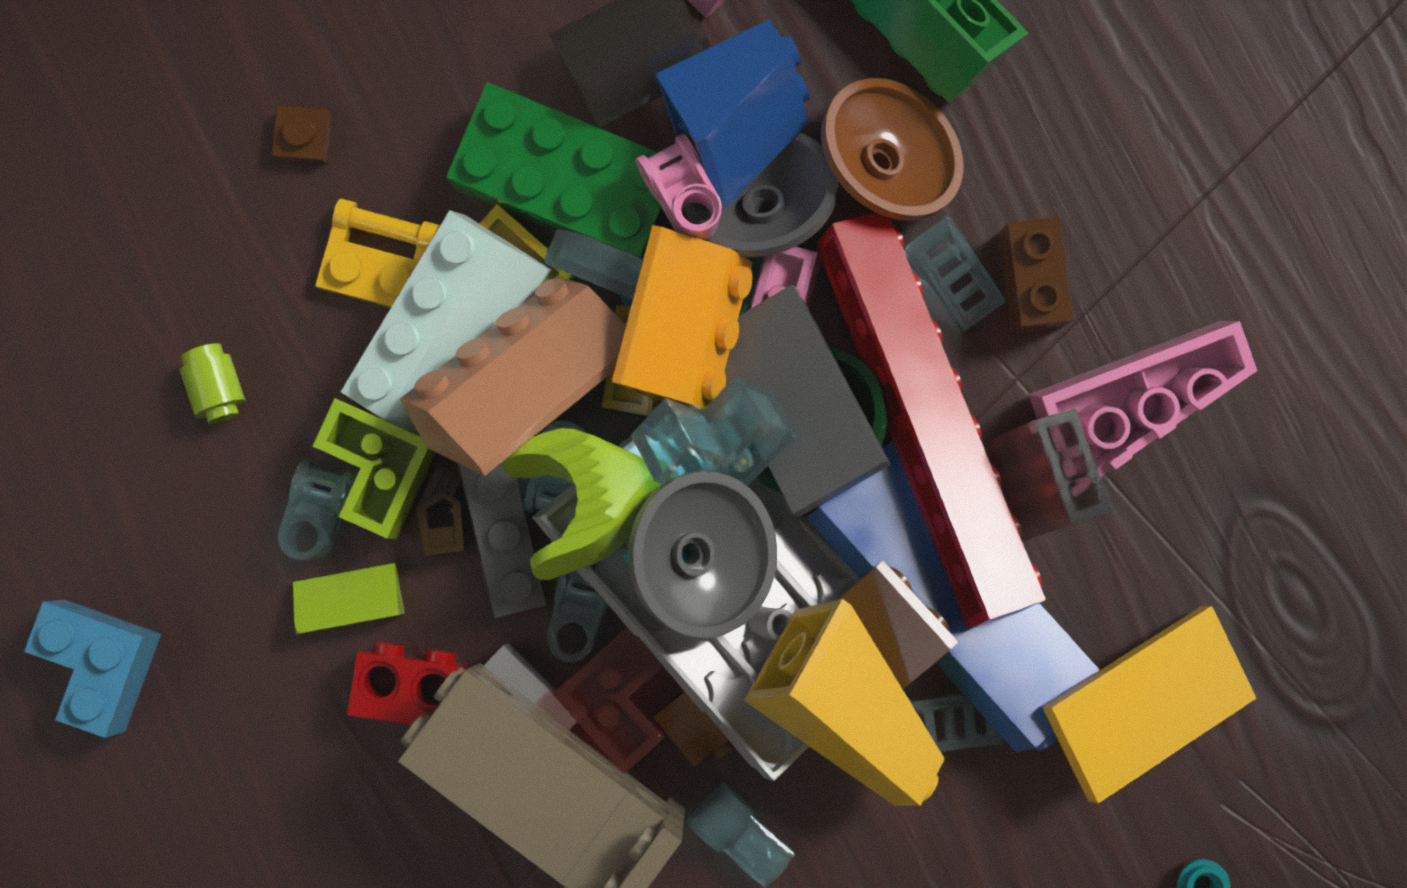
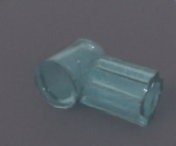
M720 781L690 815L686 823L710 847L719 853L724 851L753 879L766 888L784 871L795 853L754 816L755 811L745 800Z

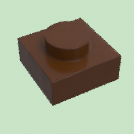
M277 105L272 156L276 160L327 164L332 119L330 111L328 109Z

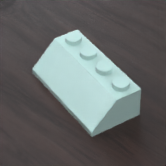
M449 211L341 390V393L383 420L420 436L400 398L415 387V383L420 377L428 372L439 369L456 356V351L460 346L468 341L478 339L496 325L497 319L503 313L518 308L531 298L538 286L545 282L551 269L468 216Z

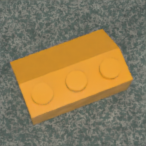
M652 225L612 382L658 402L714 414L716 403L722 397L726 387L725 368L729 352L738 340V317L742 302L749 294L752 286L751 267L753 262L740 256L739 253L730 248Z

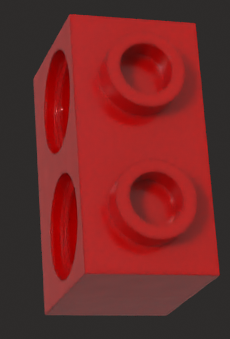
M374 642L372 650L366 649L357 652L347 715L412 725L420 715L423 717L428 711L434 713L441 704L440 702L430 700L424 693L423 683L427 675L438 674L446 680L453 671L457 672L461 667L467 670L469 664L455 662L457 653L425 649L424 657L404 655V645ZM378 666L389 668L395 675L396 685L391 694H382L373 686L372 675Z

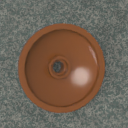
M869 78L847 85L827 106L821 124V141L825 158L839 183L862 205L889 218L912 221L935 215L955 197L960 188L964 170L961 146L949 121L924 95L896 81Z

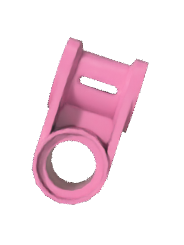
M685 134L675 137V144L649 158L642 155L635 159L646 186L653 197L659 201L674 231L702 240H707L715 233L721 216L722 204L719 195L704 171L695 148ZM700 203L710 211L711 218L703 224H692L683 217L682 209L688 204Z

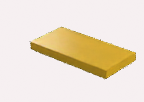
M1201 606L1042 708L1088 802L1100 803L1255 700L1256 696L1213 607Z

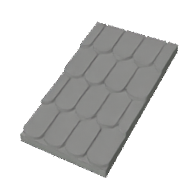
M668 404L666 408L658 412L618 447L665 468L670 475V479L691 472H718L739 480L758 496L771 518L777 540V568L766 600L747 623L728 634L713 638L689 637L670 631L662 626L641 604L631 581L629 565L622 557L628 551L630 537L621 548L606 559L581 568L577 572L586 582L592 584L629 630L644 642L702 712H706L748 764L756 768L765 779L775 781L809 746L746 703L744 699L793 612L796 609L831 602L841 591L859 577L803 515L796 517L792 514L783 494L769 489L753 476L740 456L737 442L711 413ZM571 484L554 498L551 503H548L532 517L552 542L562 537L568 525L575 517L578 502L576 486ZM685 545L684 548L689 553V548Z

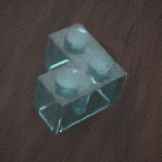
M736 376L721 390L719 395L703 412L665 398L631 434V437L655 482L664 484L676 476L691 472H718L729 475L748 486L798 434L771 390Z

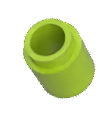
M219 343L199 346L183 353L180 356L183 367L179 371L195 417H207L209 424H216L238 416L237 408L243 405L246 400L230 354H224Z

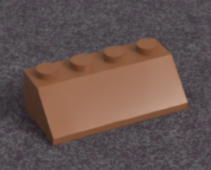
M558 276L538 286L535 294L518 308L503 313L497 319L496 325L478 339L468 341L460 346L456 351V356L439 369L428 372L416 381L415 387L401 397L400 400L428 449L486 476L615 371L626 324L589 286Z

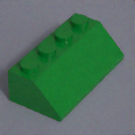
M851 0L857 13L866 21L873 23L889 40L893 51L900 57L907 59L924 76L927 86L934 93L943 96L949 104L972 88L1029 34L997 0Z

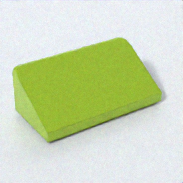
M396 563L293 582L296 634L405 614Z

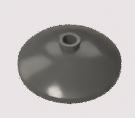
M799 133L727 207L721 209L718 227L715 233L705 241L730 248L743 257H759L786 251L813 236L830 217L839 191L838 180L828 165L822 145L811 137ZM691 203L684 207L687 220L692 224H703L711 218L710 211L700 203Z
M718 472L686 473L662 484L645 501L636 516L631 530L628 547V565L634 590L646 611L658 623L675 633L689 637L713 638L740 628L763 605L771 590L777 568L776 534L771 518L761 500L749 487L739 480ZM685 545L689 548V558L686 562L682 560V549Z

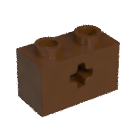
M1060 217L1007 223L998 233L1011 334L1059 329L1074 321Z

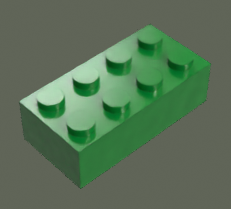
M488 82L484 87L446 176L453 189L492 206L498 204L509 213L635 265L643 263L652 225L659 226L665 213L659 201L653 197L646 186L635 161L636 158L642 155L649 158L658 152Z

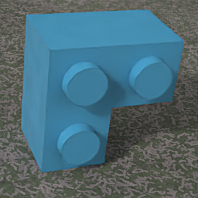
M67 600L43 601L24 652L74 669L55 720L107 738L126 731L161 634Z

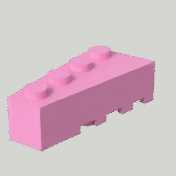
M1218 321L1028 394L1062 489L1079 496L1092 487L1093 482L1112 469L1116 470L1128 462L1136 452L1156 438L1160 439L1174 430L1176 425L1195 411L1202 410L1254 374L1257 368L1240 321Z

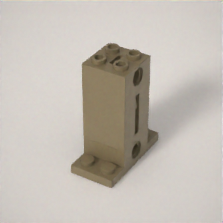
M481 663L467 670L461 667L457 672L453 671L434 695V698L441 703L434 713L428 711L423 717L420 715L400 741L401 744L407 747V750L399 759V763L566 888H648L682 842L685 808L669 796L665 801Z

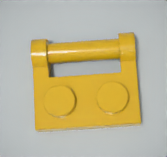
M340 198L334 209L332 229L315 286L325 291L391 308L440 225L427 221L419 225L359 209L356 202ZM355 228L415 244L416 252L414 259L351 243L349 239L352 229Z

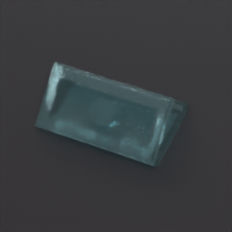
M562 227L557 229L544 262L551 267L633 299L643 259Z

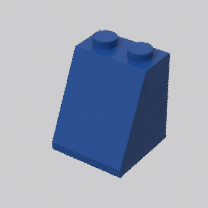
M770 20L655 74L675 135L677 137L685 134L690 140L701 160L708 179L719 195L722 209L727 207L809 124L804 102L810 100L809 92L803 78L795 69L796 66L801 64L800 54L792 38L789 35L781 37Z

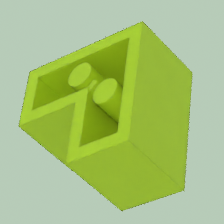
M334 398L312 447L361 468L338 517L386 539H398L437 453L427 448L421 436Z

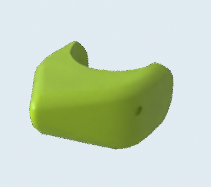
M560 428L533 436L501 463L503 471L510 477L534 478L552 476L562 478L576 486L578 502L575 517L561 538L542 548L530 558L533 575L540 580H551L606 559L621 548L630 537L636 516L645 501L658 487L670 479V475L665 468L599 437L576 429Z

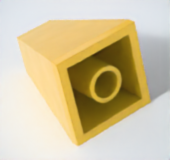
M840 599L796 609L744 701L894 806H921L922 802L926 801L937 787V773L944 761V757L853 607L845 600Z

